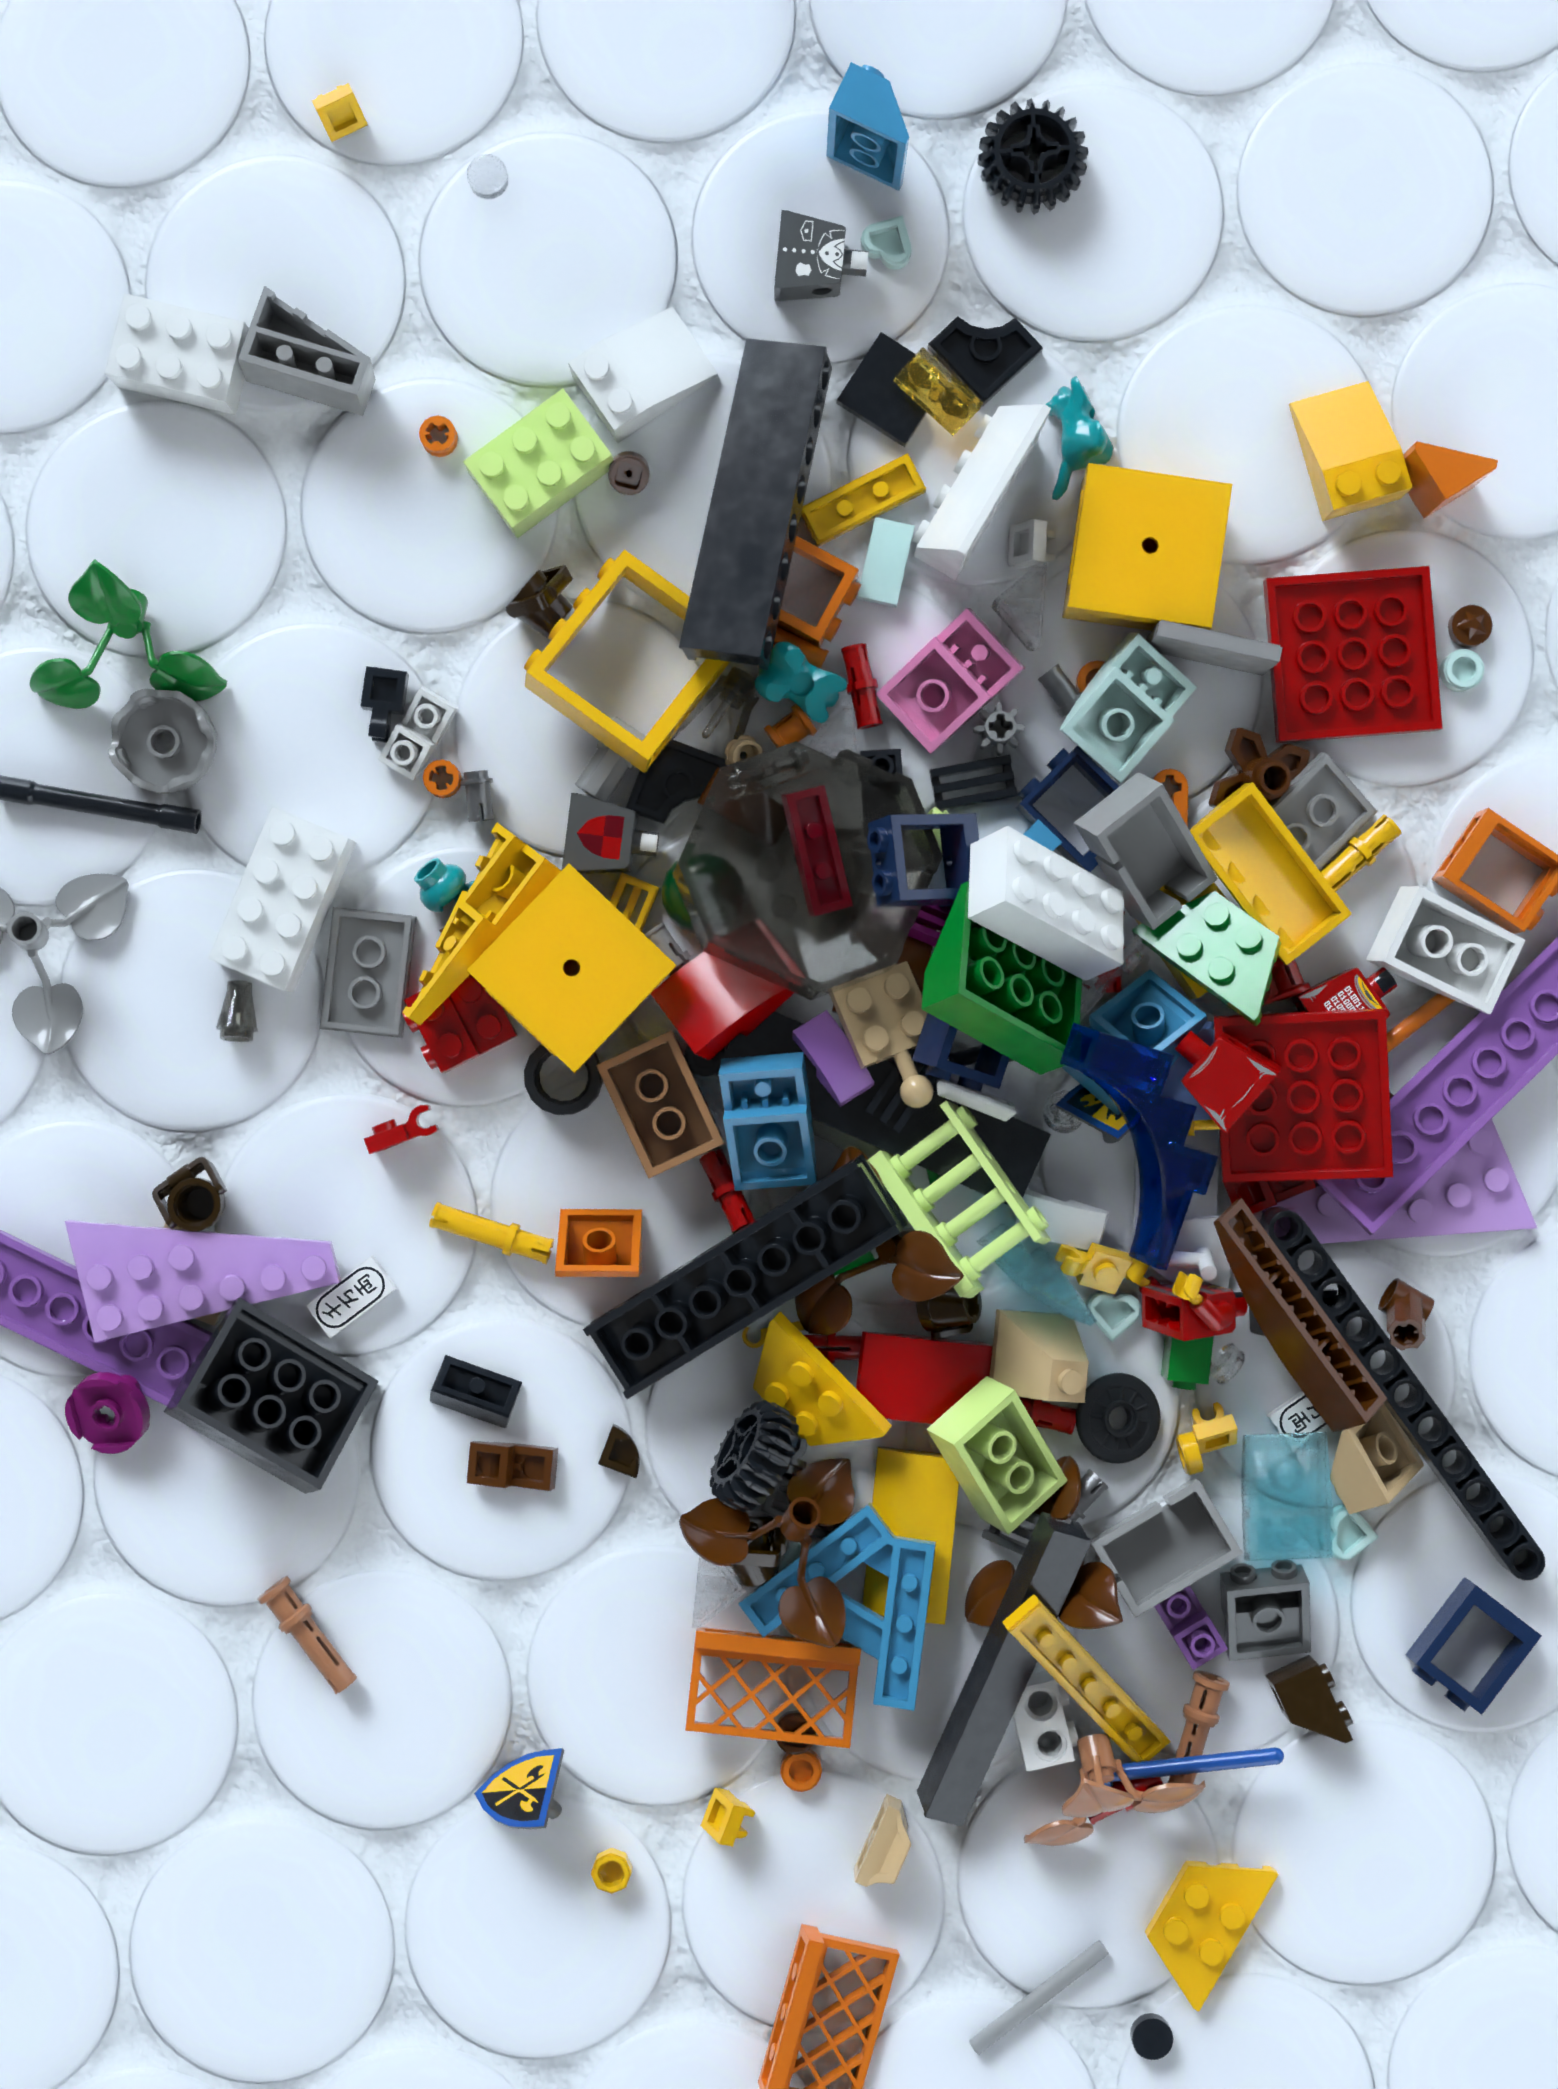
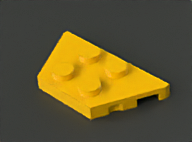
M781 1311L769 1322L753 1389L764 1400L776 1403L788 1410L789 1414L796 1417V1424L799 1425L798 1435L806 1439L809 1446L883 1437L892 1426L885 1417Z
M1185 1861L1145 1930L1147 1938L1193 2009L1198 2012L1279 1874L1276 1869L1271 1866H1262V1869L1239 1867L1238 1864L1231 1863L1209 1865L1201 1861Z

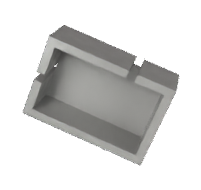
M1137 772L1074 822L1090 851L1097 855L1095 859L1110 884L1123 891L1124 907L1129 915L1153 930L1182 908L1178 900L1159 890L1161 887L1164 886L1165 889L1190 902L1218 879L1163 784L1140 772Z
M1193 1478L1163 1496L1166 1505L1163 1507L1155 1501L1091 1539V1546L1100 1561L1110 1567L1114 1575L1118 1573L1119 1577L1115 1578L1117 1589L1134 1617L1139 1616L1243 1554L1198 1479Z

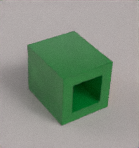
M1165 1335L1161 1376L1172 1381L1171 1387L1196 1390L1197 1383L1209 1385L1214 1336L1182 1341Z

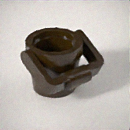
M566 565L544 571L538 570L513 601L508 604L505 610L508 615L513 618L517 617L548 638L555 624L561 618L564 619L573 607L561 594L573 580Z
M199 1157L168 1176L164 1182L156 1186L152 1192V1197L164 1221L171 1229L178 1226L187 1231H202L213 1226L223 1213L225 1208L224 1193L227 1192V1188L214 1164L205 1157ZM206 1170L211 1181L204 1178L195 1177H197L196 1175H198L202 1171Z
M953 1287L939 1297L916 1302L918 1319L922 1327L931 1333V1339L969 1333L973 1328V1323H976L981 1316L982 1299L980 1292L973 1298L960 1297Z
M749 1516L750 1527L747 1532L759 1529L771 1522L774 1517ZM779 1527L774 1528L755 1540H747V1557L741 1563L730 1566L743 1585L747 1587L759 1586L769 1581L778 1572L781 1556L786 1553L787 1538L782 1534Z

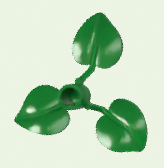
M94 559L83 575L72 585L68 601L74 612L83 619L95 624L108 622L102 639L84 669L81 670L76 663L66 658L50 659L41 663L34 670L29 683L34 693L56 705L73 709L92 706L98 701L101 688L99 683L89 677V675L94 671L113 633L125 639L133 638L136 634L142 633L148 664L151 668L155 669L149 679L151 686L155 690H175L196 702L217 695L226 688L228 681L220 677L208 662L190 652L181 650L166 652L161 655L158 661L154 654L150 635L151 623L144 620L148 606L146 596L137 590L129 589L114 573Z

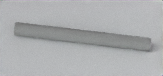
M1098 1940L970 2039L969 2043L974 2051L980 2055L1109 1955L1102 1942Z

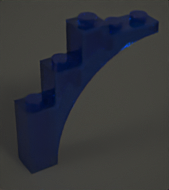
M1073 1022L1060 1064L1076 1069L1086 1075L1107 1093L1117 1106L1129 1128L1137 1155L1140 1183L1139 1211L1129 1256L1154 1268L1167 1271L1193 1193L1206 1195L1219 1156L1185 1144L1197 1106L1162 1094L1175 1055Z

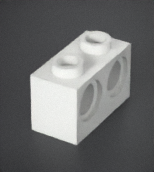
M1047 1671L1031 1674L1012 1716L1022 1760L1027 1772L1075 1761L1072 1747L1077 1746L1078 1736L1074 1721L1066 1722L1063 1710L1064 1706L1070 1705L1068 1693ZM1044 1691L1049 1694L1047 1703L1041 1707H1032L1028 1704V1700L1034 1692ZM1051 1731L1058 1734L1057 1742L1051 1747H1042L1037 1744L1039 1737L1045 1732Z

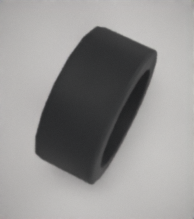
M540 1044L529 1056L524 1069V1084L530 1099L542 1110L555 1115L576 1114L588 1108L599 1096L603 1084L602 1077L596 1065L600 1064L597 1054L594 1053L584 1063L588 1071V1081L583 1092L574 1099L559 1101L551 1098L543 1090L540 1083L542 1065L553 1055Z

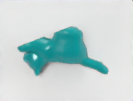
M1077 376L1071 379V389L1066 386L1061 387L1057 394L1045 404L1051 408L1048 416H1056L1062 424L1061 454L1063 461L1052 493L1053 500H1059L1066 492L1073 471L1085 470L1088 463L1106 464L1112 457L1114 449L1100 421L1093 420L1095 409Z
M787 641L778 642L774 645L768 670L759 668L758 676L754 680L757 692L767 701L779 702L782 698L790 699L813 721L821 724L827 722L829 718L826 708L833 707L839 699L838 692H843L847 688L846 679L810 664L801 649Z

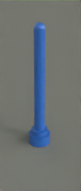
M1273 1747L1124 1763L1122 1766L1129 1780L1278 1765L1283 1762L1284 1753L1280 1748ZM1114 1772V1780L1105 1783L1104 1785L1111 1787L1112 1782H1118L1121 1780L1118 1777L1117 1773Z

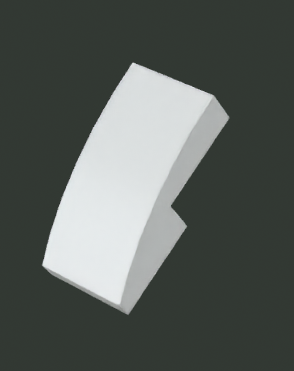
M420 687L402 722L396 724L378 760L409 779L415 780L437 747L459 707L427 688Z
M1026 1190L1023 1196L1025 1203L1029 1208L1035 1206L1049 1224V1227L1045 1229L1051 1238L1049 1242L1069 1245L1088 1250L1092 1242L1101 1245L1109 1215L1108 1211L1073 1199L1064 1202L1031 1190ZM1016 1218L1015 1224L1020 1221L1018 1218Z

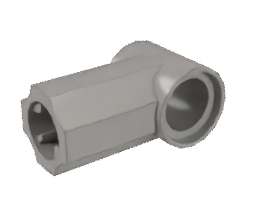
M618 717L613 719V721L641 741L645 738L644 734ZM598 741V750L575 785L594 799L607 802L628 769L632 770L635 766Z

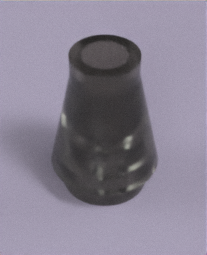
M239 980L227 982V991L216 1029L220 1030L221 1040L230 1042L253 1041V1032H257L258 1028L251 982Z

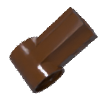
M1398 1278L1394 1279L1384 1291L1378 1309L1387 1314V1332L1390 1334V1344L1402 1351L1407 1348L1418 1349L1426 1339L1425 1322L1433 1309L1434 1299Z

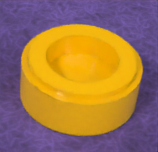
M1193 1432L1177 1435V1450L1185 1473L1192 1475L1203 1472L1202 1457Z

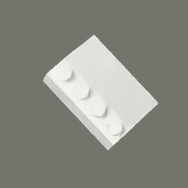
M1045 404L999 406L993 418L987 414L984 416L974 434L980 440L973 452L964 450L953 470L959 474L953 486H943L933 504V507L938 509L933 520L930 523L924 519L912 539L914 543L918 544L914 557L956 581L1038 442L1050 413V407Z

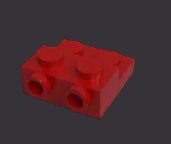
M471 974L421 1025H418L402 1013L410 1030L413 1033L420 1030L427 1044L421 1047V1052L431 1069L439 1067L441 1073H447L518 1036L505 1009L485 991V988ZM420 992L404 999L407 1007L412 1006Z

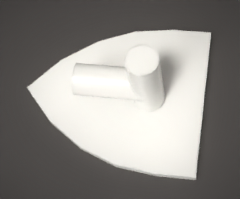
M1196 1216L1174 1222L1155 1232L1137 1249L1152 1269L1171 1282L1175 1283L1177 1275L1181 1271L1188 1276L1189 1274H1195L1202 1278L1203 1282L1228 1289L1231 1267L1213 1223L1219 1216Z

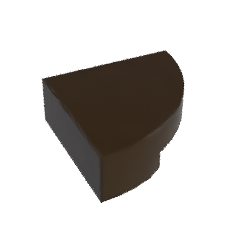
M613 1424L598 1464L637 1478L640 1466L637 1446L632 1437L623 1428Z

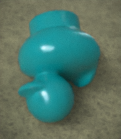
M434 858L423 865L414 877V881L421 887L419 892L421 902L430 911L438 913L443 912V907L453 899L456 903L461 892L468 891L474 881L466 883V874L462 868L453 864L444 865L439 858Z

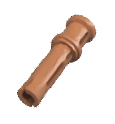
M285 1576L261 1594L257 1600L260 1604L266 1603L280 1622L278 1628L281 1632L291 1633L312 1663L327 1680L334 1693H340L352 1684L357 1676L347 1666L311 1618L313 1614L311 1606L302 1603L289 1586L291 1580L288 1576Z
M1194 1671L1193 1679L1196 1682L1190 1702L1184 1704L1183 1716L1186 1718V1723L1175 1758L1203 1754L1210 1727H1215L1220 1719V1716L1217 1714L1223 1691H1228L1230 1685L1226 1679L1209 1672ZM1197 1773L1170 1776L1168 1783L1193 1784Z

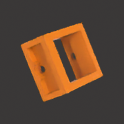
M1486 808L1476 812L1431 880L1505 930L1515 934L1525 932L1526 929L1532 930L1544 914L1541 906L1549 895L1553 897L1558 893V855L1490 808ZM1490 834L1543 869L1513 915L1460 880Z

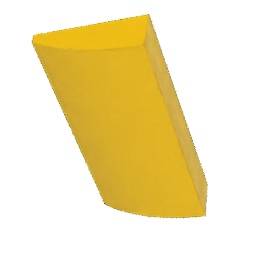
M1253 782L1243 784L1190 829L1212 870L1243 911L1280 937L1281 946L1278 957L1284 965L1291 963L1352 915Z
M877 1447L872 1506L895 1536L936 1542L926 1623L945 1625L959 1482L941 1453ZM866 1564L862 1605L884 1616L889 1577Z

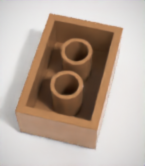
M671 1030L596 1065L648 1179L725 1143L674 1031Z

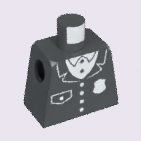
M782 210L774 301L839 296L842 275L866 277L868 251L844 249L846 227L843 225Z

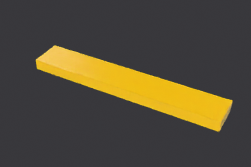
M1035 1594L1002 1621L1006 1629L1133 1762L1150 1761L1171 1742L1165 1733Z

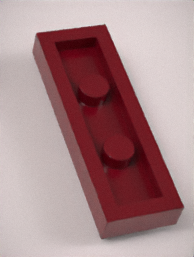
M817 785L781 795L809 916L815 917L853 906L825 785Z

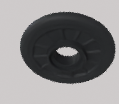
M1125 1373L1104 1375L1086 1388L1085 1403H1078L1076 1428L1079 1438L1085 1448L1102 1461L1117 1464L1133 1461L1142 1456L1152 1446L1157 1437L1161 1418L1159 1404L1150 1387L1139 1378ZM1121 1406L1127 1413V1422L1121 1429L1115 1430L1110 1425L1109 1416L1113 1409Z

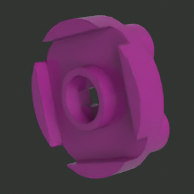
M109 1372L91 1374L73 1389L65 1404V1417L71 1432L79 1440L84 1437L87 1441L93 1443L94 1445L91 1449L100 1453L116 1454L127 1451L144 1435L150 1426L148 1402L140 1391L139 1382L131 1375L125 1374L120 1376ZM104 1406L110 1408L115 1414L113 1420H110L108 1414H101L100 1409Z

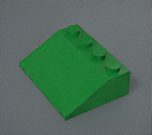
M969 882L961 884L924 973L921 1009L1039 1075L1078 1061L1082 979L968 919Z

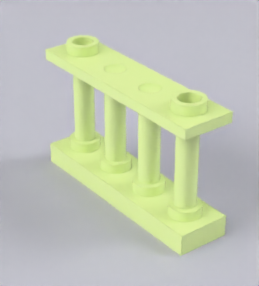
M946 1100L940 1105L949 1118L946 1123L902 1156L899 1154L894 1156L891 1153L880 1150L869 1158L868 1161L876 1169L882 1183L914 1230H922L932 1234L942 1244L951 1261L963 1273L964 1277L954 1286L958 1295L964 1298H973L984 1289L978 1280L982 1276L980 1271L1029 1235L1034 1242L1044 1245L1051 1238L1045 1231L1049 1227L1045 1217L1035 1206L1028 1207L975 1131L974 1127L978 1123L973 1114L966 1106L961 1105L959 1107ZM957 1134H960L972 1151V1154L924 1190L921 1187L916 1189L908 1177L912 1174L911 1169ZM983 1167L996 1187L950 1222L946 1223L943 1221L939 1223L931 1211L935 1208L934 1203ZM1006 1201L1020 1221L971 1258L967 1255L962 1257L954 1245L958 1242L957 1237Z

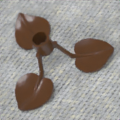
M854 1146L847 1147L842 1152L831 1173L863 1152ZM868 1161V1163L870 1164V1166H871L872 1169L874 1170L875 1174L877 1175V1177L879 1178V1180H880L881 1183H882V1180H881V1178H880L878 1172H877L876 1169L873 1167V1165ZM902 1229L899 1234L876 1247V1252L879 1256L877 1259L842 1272L836 1278L832 1274L795 1297L796 1311L801 1325L808 1334L830 1335L842 1330L852 1315L851 1295L841 1285L848 1278L880 1265H887L888 1263L897 1264L892 1273V1283L895 1290L904 1299L920 1302L943 1295L958 1284L964 1275L951 1261L942 1244L932 1234L922 1230Z
M1064 1456L1056 1460L1068 1481L1036 1509L1034 1513L1041 1515V1512L1048 1513L1054 1520H1066L1073 1515L1081 1496V1477L1078 1464L1071 1456ZM1007 1560L993 1561L976 1574L969 1586L965 1600V1617L967 1622L984 1628H990L1015 1573V1567L1011 1562ZM1083 1560L1058 1615L1063 1623L1077 1629H1099L1123 1622L1118 1604L1117 1583L1110 1567L1098 1561L1084 1564Z
M850 1459L822 1460L807 1465L805 1470H798L797 1475L792 1476L787 1485L786 1497L790 1505L783 1516H775L771 1522L753 1532H747L750 1527V1518L747 1512H742L738 1509L734 1510L723 1504L718 1498L704 1501L691 1511L681 1515L679 1525L688 1545L701 1558L719 1566H731L741 1563L748 1554L747 1540H755L776 1527L780 1528L782 1534L788 1540L800 1542L801 1552L797 1574L799 1586L789 1587L783 1592L778 1606L779 1617L790 1634L798 1639L827 1648L837 1646L843 1636L846 1621L843 1597L836 1585L828 1578L819 1576L807 1583L805 1573L809 1546L812 1543L810 1535L816 1526L832 1527L840 1525L847 1520L853 1510L855 1495L851 1479Z

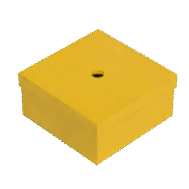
M1088 463L1081 483L1062 618L1152 631L1159 621L1165 620L1210 630L1213 624L1233 484Z
M568 863L466 971L555 1057L557 1056L576 1073L677 965Z

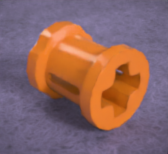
M796 703L791 706L792 712L775 725H767L764 728L770 740L784 757L790 754V748L807 735L814 736L818 733L813 723Z

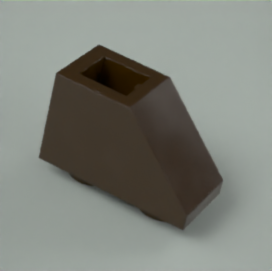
M1307 1655L1265 1675L1282 1713L1290 1723L1343 1743L1353 1740L1348 1730V1726L1352 1725L1353 1721L1342 1701L1336 1703L1330 1691L1336 1684L1325 1663L1319 1665L1310 1655Z

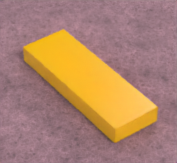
M907 453L804 505L801 517L816 546L819 547L875 517L926 492V487Z

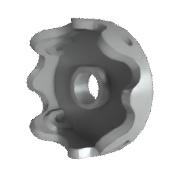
M138 690L130 696L127 704L114 715L111 721L112 745L108 749L109 758L113 765L130 782L145 790L156 793H176L186 790L198 783L206 775L213 763L216 753L214 725L207 712L197 702L181 692L175 690ZM162 732H172L175 737L174 748L168 753H159L155 748L156 737Z

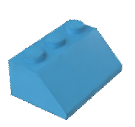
M851 62L829 107L826 156L899 191L903 184L909 134L891 83L884 78V75L878 69L869 65L860 67Z

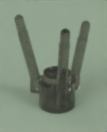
M732 667L727 676L721 674L715 685L705 694L671 739H674L719 693L718 697L722 702L703 730L702 737L707 739L729 707L739 710L742 705L744 707L733 739L737 740L739 736L744 735L751 712L759 700V697L754 694L756 691L755 678L737 667Z

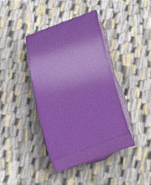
M827 1010L793 1030L792 1039L815 1066L816 1077L840 1107L874 1086V1080L868 1069L860 1068L848 1038Z
M1190 1585L1154 1606L1193 1670L1228 1650Z

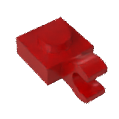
M420 1105L415 1107L405 1124L397 1126L395 1119L372 1127L374 1135L364 1138L368 1153L374 1154L418 1136H429L439 1130L438 1125L424 1128L419 1124L420 1115L432 1110L431 1106Z

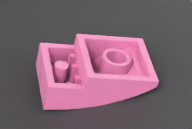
M966 608L937 637H934L895 674L876 695L925 749L932 754L1015 679L1025 667L971 608Z

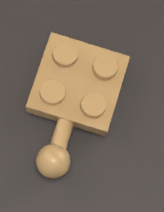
M905 961L831 989L829 995L860 1068L864 1069L893 1057L903 1079L900 1087V1095L903 1102L913 1108L926 1106L933 1097V1086L928 1078L918 1074L909 1051L917 1046L927 1012L921 1009L922 994L908 962Z

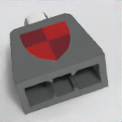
M571 793L562 870L569 863L580 874L631 872L633 854L657 856L659 832L636 830L638 817L636 811L578 793Z

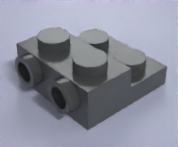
M1279 1559L1274 1561L1271 1567L1255 1569L1252 1565L1240 1563L1233 1565L1230 1572L1220 1573L1221 1608L1225 1617V1641L1228 1648L1226 1653L1229 1661L1311 1652L1310 1582L1302 1564L1296 1565L1291 1560Z

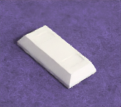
M936 1078L937 1094L941 1097L1005 1122L1016 1114L1014 1104L983 1091L979 1092L958 1085V1081L953 1079L946 1081Z

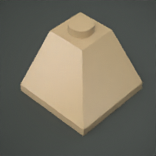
M996 1309L990 1378L1014 1389L1019 1397L1044 1401L1085 1403L1089 1361L1073 1315Z
M1383 1404L1366 1424L1344 1429L1341 1432L1329 1479L1348 1513L1353 1514L1389 1504L1420 1471L1424 1463L1411 1440L1385 1404Z

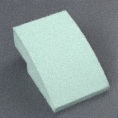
M1129 632L1082 692L1064 720L1060 730L1118 783H1122L1175 721L1172 716L1197 687L1139 633Z

